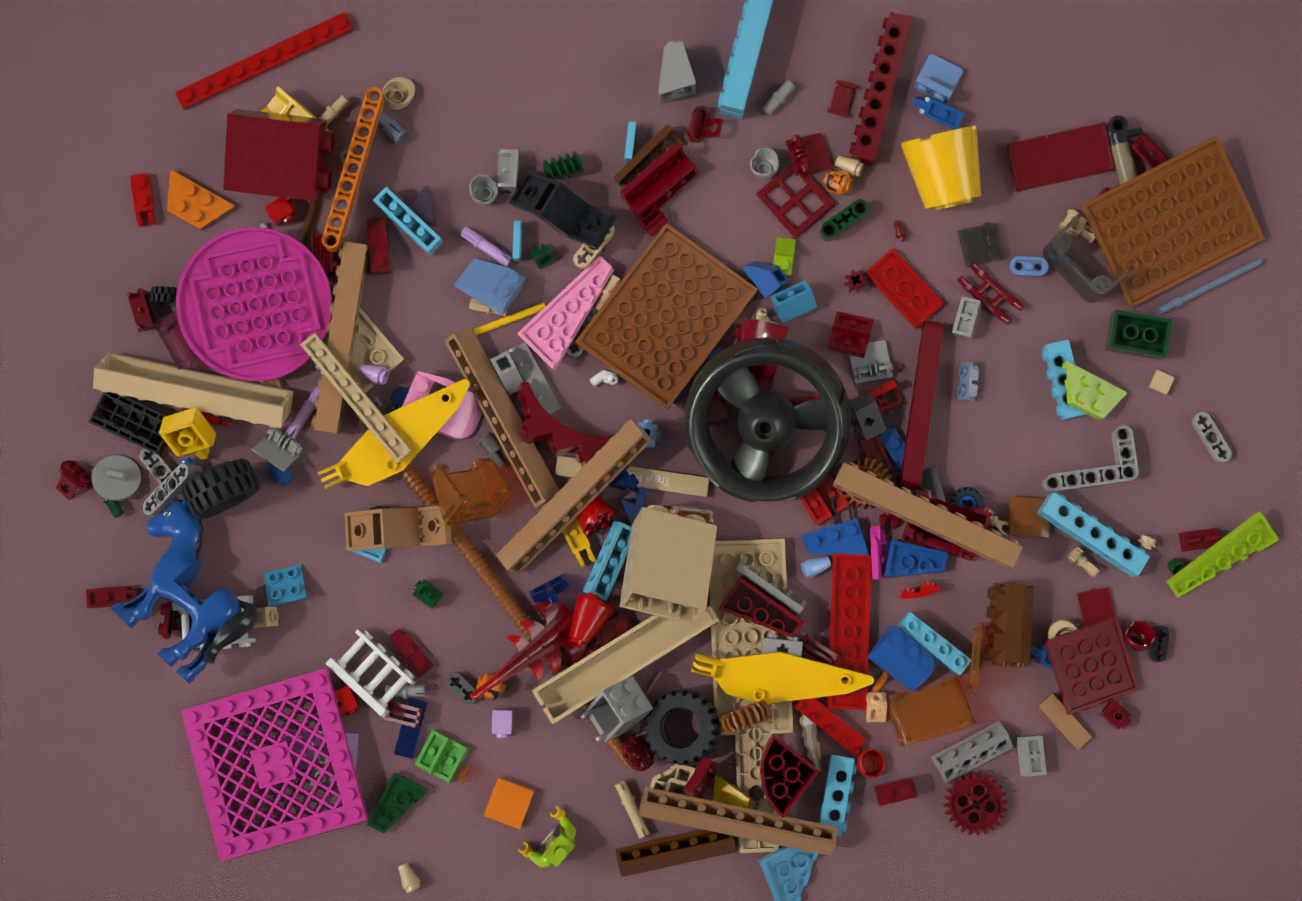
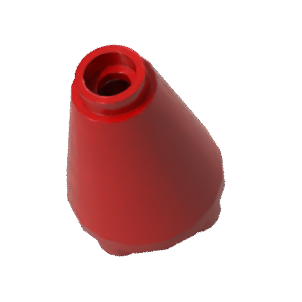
M597 496L577 516V520L585 536L589 537L599 529L601 531L607 529L611 525L609 521L616 516V512L609 504Z
M591 592L588 595L580 594L577 597L569 633L570 639L568 642L580 649L587 645L609 620L614 610L613 605L598 600L599 596Z

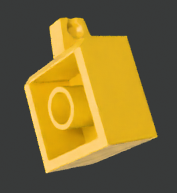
M197 407L163 417L159 434L177 457L195 453L201 460L208 458L209 448L213 447L216 432Z

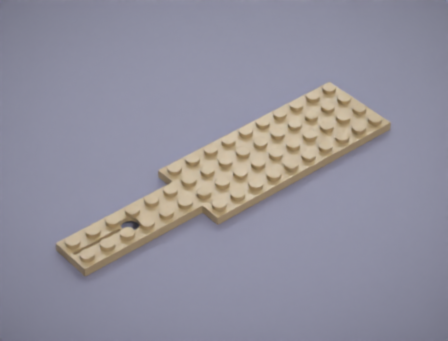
M785 539L715 541L709 589L710 607L719 621L711 626L712 657L724 659L762 654L763 638H767L768 635H779V640H787L786 635L718 609L740 576H743L735 570L743 557L747 559L744 566L753 572L759 567L761 570L758 576L769 584L773 579L777 580L774 587L783 594H787ZM781 644L780 647H777L776 651L784 653L787 652V648L784 647V644ZM713 678L714 707L718 711V718L730 711L754 703L753 701L727 695L715 678ZM792 701L767 704L771 710V717L756 725L731 734H724L721 729V735L719 736L735 735L737 787L742 793L749 795V790L754 785L762 787L760 760L763 749L772 733H793ZM765 794L760 800L752 799L753 810L777 814L768 802ZM739 837L740 853L774 852L779 849V845L758 841L757 846L756 840Z

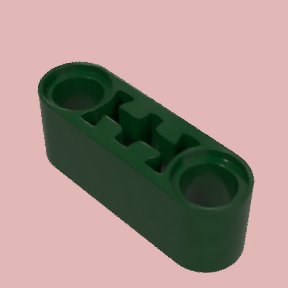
M857 199L824 222L820 229V237L824 241H832L865 218L869 210L867 201ZM855 206H862L865 212L857 213ZM851 213V217H849L847 224L846 222H842L838 227L837 224L841 221V218L845 219ZM831 227L834 234H825L824 228Z

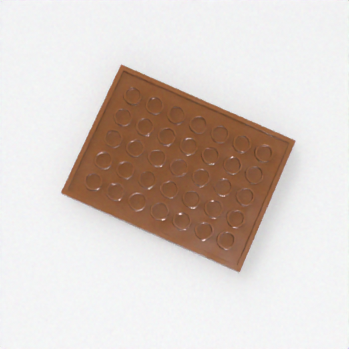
M1213 136L1080 205L1128 308L1265 239L1218 136Z
M666 223L575 341V344L668 411L758 289Z

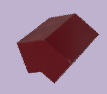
M656 206L639 223L649 237H651L669 220Z

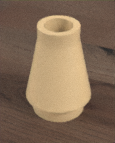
M840 155L835 162V166L850 173L852 177H860L865 165L859 159Z
M409 863L398 867L403 890H406L407 894L421 888V881Z

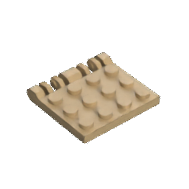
M360 308L349 374L366 393L376 384L359 375V369L362 364L385 367L390 373L405 360ZM327 333V335H326V337H325V339H324V341H323L324 344H325V340H328V338H329V333Z

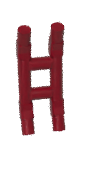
M972 262L969 267L984 282L977 290L963 276H960L957 282L968 294L972 295L976 300H980L981 304L997 319L1010 325L1012 319L997 308V306L1003 299L1019 311H1022L1025 305L993 280L976 262ZM989 286L998 293L991 302L982 295Z

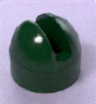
M1173 558L1172 561L1169 560L1167 568L1173 575L1185 567V564L1178 558Z

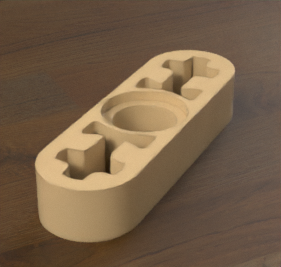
M614 226L610 228L609 231L611 233H607L604 238L605 241L600 245L599 249L591 250L589 246L584 244L579 248L573 258L577 268L586 269L614 236ZM586 248V250L590 254H593V256L590 257V255L588 254L585 258L586 263L582 262L581 264H579L578 257H583L586 254V251H583Z

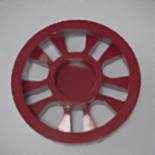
M631 736L622 745V755L625 762L636 771H646L655 762V753L650 749V743L643 740L642 736Z

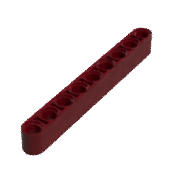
M924 321L900 474L899 486L920 489L944 330V324Z

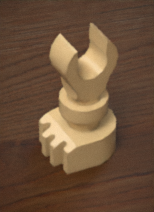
M991 515L989 525L991 527L994 526L1002 535H1008L1002 531V526L1006 525L1008 527L1009 522H1003L998 520L997 516Z
M1075 547L1068 554L1067 558L1072 563L1077 561L1079 567L1082 566L1089 575L1095 577L1099 570L1087 561L1085 556H1081L1083 551L1079 547Z

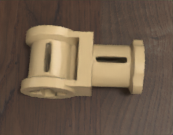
M1068 209V215L1063 223L1059 224V227L1076 237L1081 235L1091 244L1095 236L1090 225L1087 224V219L1077 211Z

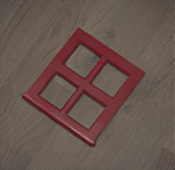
M791 163L758 191L756 196L791 234L792 239H796L835 206L836 203L826 195L809 174L800 175L807 185L794 195L783 182L794 172ZM778 185L791 198L779 209L767 196ZM811 191L824 203L813 214L801 203V200ZM795 205L808 217L797 228L784 216Z

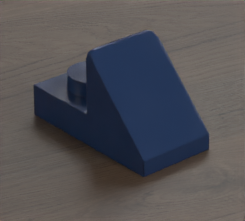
M642 487L641 491L637 489L633 498L636 501L635 504L621 499L631 525L645 503L649 493L647 488Z

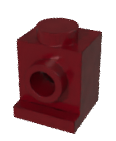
M1113 699L1099 712V715L1117 730H1120L1121 727L1125 729L1131 722L1129 719L1131 714ZM1117 712L1121 714V718L1119 720L1115 718V714Z

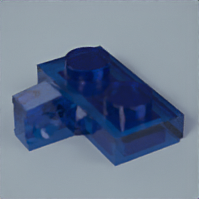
M561 574L529 592L534 603L550 598L551 603L554 604L559 601L556 594L566 590L569 584L565 575Z

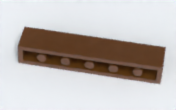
M700 830L617 848L615 851L621 877L730 854L736 852L732 835Z

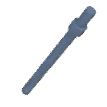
M1257 258L1191 292L1170 299V302L1158 307L1159 313L1163 314L1173 308L1178 309L1182 307L1183 303L1262 265V260Z

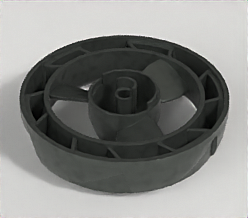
M754 338L741 341L722 350L707 362L699 372L686 401L684 412L685 435L689 450L693 453L705 475L725 493L747 502L791 501L818 488L834 472L849 442L851 408L848 395L839 376L827 361L816 352L786 339ZM772 364L789 368L806 378L814 386L821 398L811 399L793 406L790 400L780 393L774 391L760 392L755 377L747 367ZM717 389L729 403L741 409L738 416V430L744 443L735 454L732 464L718 451L710 434L708 413L711 399ZM796 428L803 430L827 429L821 448L805 466L787 475L765 477L768 466V452L779 450L787 445L792 439Z

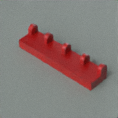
M815 698L802 699L795 703L794 707L853 755L856 756L859 753L866 739Z

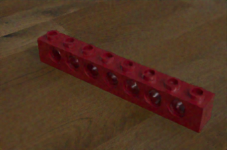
M890 12L889 17H885L882 28L885 29L884 35L879 36L877 44L880 47V51L874 55L872 64L876 66L874 71H870L868 82H871L869 89H865L863 100H866L865 107L861 106L858 116L862 119L860 125L856 124L854 135L857 138L855 143L851 142L849 153L852 154L851 158L859 159L862 163L873 165L912 20V17ZM889 32H896L898 37L892 38ZM890 49L894 55L888 56L884 50ZM886 67L889 73L883 74L879 68ZM882 85L884 87V91H877L875 89V86ZM877 103L880 108L874 110L870 107V104ZM871 120L874 122L875 126L873 128H869L866 126L865 122ZM866 138L870 141V145L864 146L860 140Z

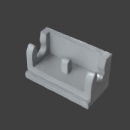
M501 149L498 153V190L516 191L518 187L519 150Z
M961 297L952 330L956 337L959 338L961 336L966 340L972 341L982 306L980 300Z
M1043 736L1016 737L1020 776L1047 775Z

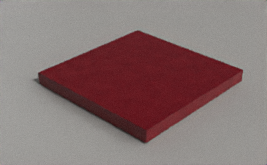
M1117 616L1109 617L1044 641L1068 715L1140 690Z

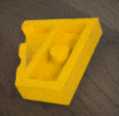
M720 775L715 776L713 801L752 809V798L749 795L742 793L735 785L729 784L723 779L724 777Z

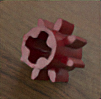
M851 270V276L845 275L844 278L848 282H845L844 286L850 288L849 293L852 290H856L859 294L860 287L866 288L863 281H866L867 277L861 275L862 271L855 273L854 270ZM858 278V283L853 285V280Z

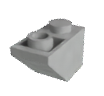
M505 351L490 359L508 396L517 392L523 380L509 352Z

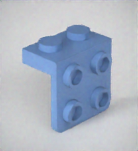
M930 54L913 87L921 93L933 96L934 99L940 102L947 103L963 70L936 55Z

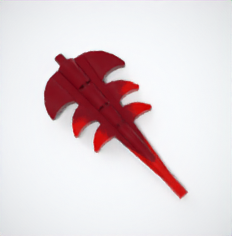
M545 600L533 605V608L544 618L545 625L543 626L534 620L520 621L519 625L527 631L530 640L527 641L518 635H508L507 639L515 646L517 652L486 683L470 694L471 699L475 701L489 689L527 667L533 671L536 680L541 681L544 670L542 658H545L550 663L553 673H557L562 661L560 647H563L569 653L572 664L579 662L584 654L586 645L580 649L568 642L574 613L566 605L555 600Z

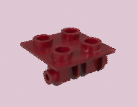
M821 133L804 137L794 135L792 139L785 141L795 176L832 168Z

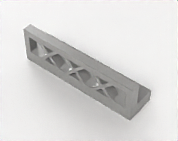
M998 721L931 756V759L937 767L943 782L946 784L957 776L959 777L1007 752L1013 746L1007 731ZM1004 740L1006 741L1005 745L997 747L999 743ZM983 751H988L986 755L980 756ZM971 760L969 764L963 765L964 761ZM951 768L954 769L953 772H951L948 775H945V771Z

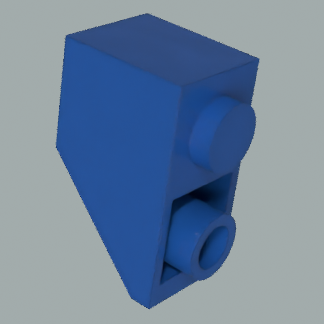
M754 261L743 267L747 276L755 283L758 291L765 298L775 294L789 282L777 265Z

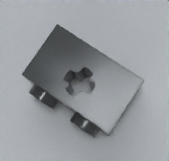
M869 392L849 402L851 419L856 421L854 428L858 435L862 434L867 441L887 431L876 401Z

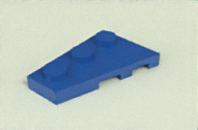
M857 518L802 535L808 554L869 555Z
M891 540L884 578L944 573L948 552Z

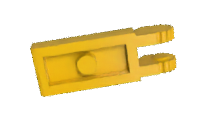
M576 517L562 532L582 568L585 566V562L579 554L580 551L586 549L589 559L592 562L596 561L590 549L591 545L581 530Z

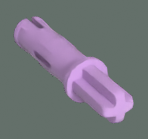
M465 227L462 230L461 236L471 242L474 248L478 247L504 267H507L511 262V256L484 239L483 235L480 236L469 227Z
M315 387L307 401L304 400L303 407L285 431L293 439L296 438L314 409L317 410L315 408V400L320 394L318 387Z

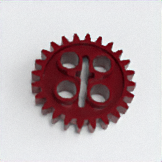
M973 771L971 772V777L966 773L963 775L964 779L957 776L958 783L950 782L953 789L947 788L946 790L950 795L944 796L948 803L943 804V806L949 808L945 814L952 815L948 821H956L954 827L958 828L961 825L960 831L963 833L968 829L969 835L972 834L973 830H975L977 836L980 835V830L984 834H987V828L994 831V823L1000 826L998 818H1005L1001 811H1007L1006 808L1002 807V804L1008 803V801L1002 799L1006 793L999 792L1002 785L995 786L997 780L993 779L990 781V775L988 774L983 778L982 772H979L978 777H976ZM976 785H981L983 788L982 793L979 795H975L973 792ZM987 793H990V796H989V797H987V798H985V799L979 801V800L982 799ZM959 796L966 797L965 805H958L957 799ZM973 799L979 801L977 808L974 806L970 807L973 805ZM988 801L993 802V809L991 811H986L984 808L985 803ZM970 807L964 814H961L963 809ZM971 812L977 813V820L975 822H969L968 820Z

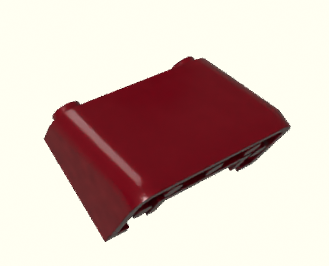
M921 489V491H916V497H926L930 500L929 503L935 506L937 504L943 505L948 508V512L962 514L966 517L965 520L971 523L973 521L979 522L987 530L992 513L988 512L987 508L977 506V509L973 508L971 510L936 499L930 490ZM909 522L906 523L902 539L908 542L948 552L949 555L976 562L979 558L977 554Z

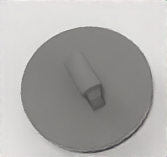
M108 456L99 461L92 472V484L95 491L108 500L120 501L131 497L136 493L141 483L139 467L134 461L125 456Z

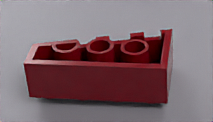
M740 576L718 608L791 638H794L805 621L743 576Z

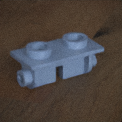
M973 362L961 363L959 386L957 388L958 401L967 400L968 402H975L978 385L972 384V381H978V364Z

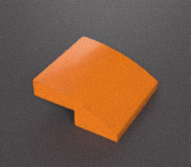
M498 776L484 816L520 830L535 790Z

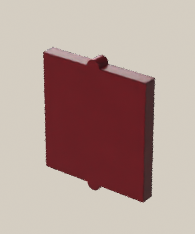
M1109 587L1096 590L1092 588L1090 591L1077 593L1084 626L1115 616Z

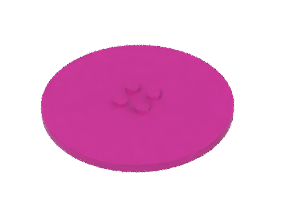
M244 227L217 235L194 253L185 266L179 280L176 295V312L179 326L186 342L197 357L206 365L231 378L245 381H265L287 375L305 364L311 357L300 344L312 334L316 333L324 341L327 335L328 322L332 318V314H330L332 293L323 267L305 245L277 230L262 227Z

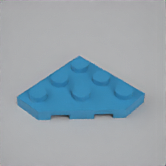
M784 846L758 859L775 901H801V893L804 886L807 885L812 872L810 871L812 864L816 860L818 853Z

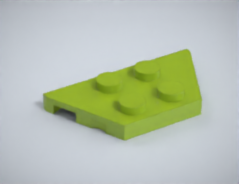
M1068 361L1062 364L1063 369H1066L1067 380H1064L1067 390L1068 405L1097 420L1103 419L1127 393Z

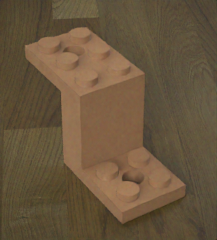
M449 505L375 509L344 513L347 551L452 544Z

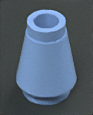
M828 556L806 559L805 562L801 563L802 572L806 578H812L831 567Z

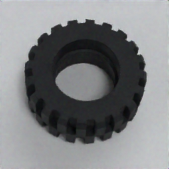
M240 458L218 465L190 480L188 484L184 485L181 494L192 516L200 520L220 514L249 499L259 491L260 482L250 462Z
M692 690L671 691L657 698L656 702L652 704L653 709L645 717L647 722L644 725V731L647 732L645 739L647 743H650L652 752H656L658 758L666 760L670 764L687 765L702 760L704 756L706 757L713 751L712 749L719 741L718 736L721 735L716 707H713L712 702L708 698L703 697V694L693 692ZM677 709H688L699 720V736L690 745H677L669 739L666 733L667 717Z

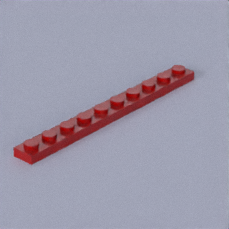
M343 12L176 91L175 94L182 109L186 110L337 39L354 29L346 12Z

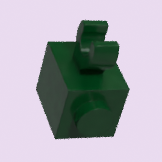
M426 579L423 581L419 580L413 587L415 592L412 595L431 609L435 607L444 595L442 591Z

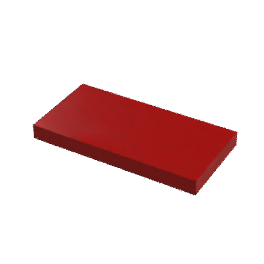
M893 247L864 273L915 329L944 304Z

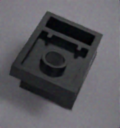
M530 171L526 172L508 202L515 208L536 215L562 236L595 249H599L617 218L611 212L589 205L561 182Z

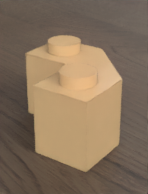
M675 764L666 772L654 776L650 788L672 793L675 792V789L684 790L683 788L696 768Z

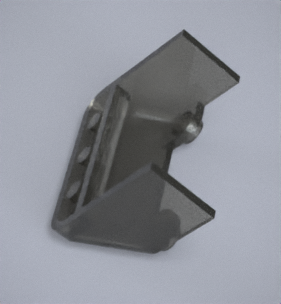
M1081 212L1044 246L1043 256L1086 302L1095 303L1135 267L1131 265L1115 281H1112L1106 275H1098L1093 279L1067 252L1072 245V239L1066 231L1084 215Z

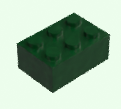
M1114 310L1110 314L1105 351L1163 360L1167 357L1172 320Z

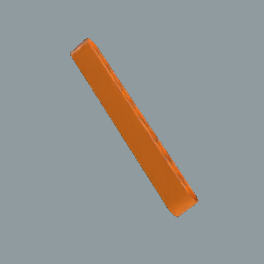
M371 87L366 91L322 236V243L330 252H337L342 246L385 103L383 93L377 87ZM373 95H380L377 101H371ZM369 112H373L374 117L372 119H366V114ZM362 131H369V134L366 137L360 136V133ZM358 148L364 149L361 155H355V150ZM352 166L358 167L355 173H350L349 169ZM352 184L353 188L350 191H344L345 185ZM341 202H346L347 207L345 209H338ZM336 220H341V226L334 228L333 223ZM331 238L336 239V243L333 246L327 245L328 240Z

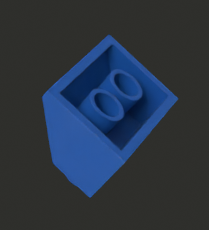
M888 626L867 656L868 659L911 692H914L926 681L940 663L938 658L896 626Z

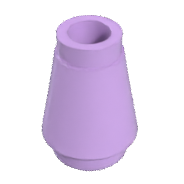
M362 364L359 369V375L377 385H384L388 380L389 371L385 367Z

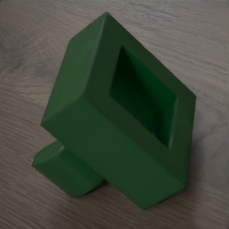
M542 243L540 249H532L531 255L539 270L556 261L548 244Z

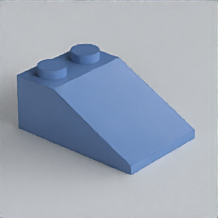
M474 258L455 282L454 286L498 314L503 315L522 290L525 277L508 267Z

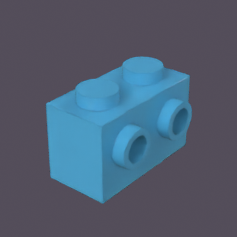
M805 280L770 296L775 311L782 323L817 308L812 290Z

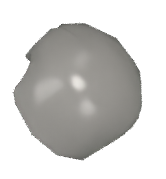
M766 147L756 150L754 157L750 160L752 173L756 177L764 179L775 175L779 168L777 153L773 149Z
M477 175L469 184L471 198L479 205H490L498 196L497 183L489 175Z

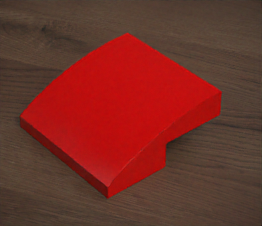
M832 474L818 488L800 497L801 502L816 526L833 516L831 499L835 494H839L834 499L835 514L850 505L844 497V492L833 487L835 478Z

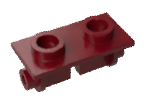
M1217 528L1178 533L1181 552L1208 549L1222 539Z

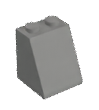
M670 41L664 46L658 90L659 104L696 93V82L683 41Z

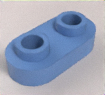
M1017 256L1010 262L1009 269L1015 276L1041 277L1048 271V262L1042 257ZM1020 264L1022 269L1017 270L1015 265ZM1039 265L1041 270H1035L1034 266Z

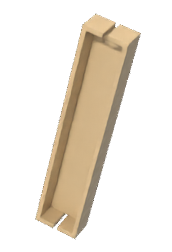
M109 352L105 354L94 368L93 389H98L101 392L117 393L120 396L136 397L139 400L155 401L158 404L174 405L177 408L192 409L197 407L200 412L212 413L215 416H227L234 420H246L253 424H265L272 428H281L292 410L293 391Z
M710 606L706 608L695 625L653 615L538 686L532 692L540 706H546L543 710L551 724L554 725L594 700L602 690L641 671L718 623L719 619Z

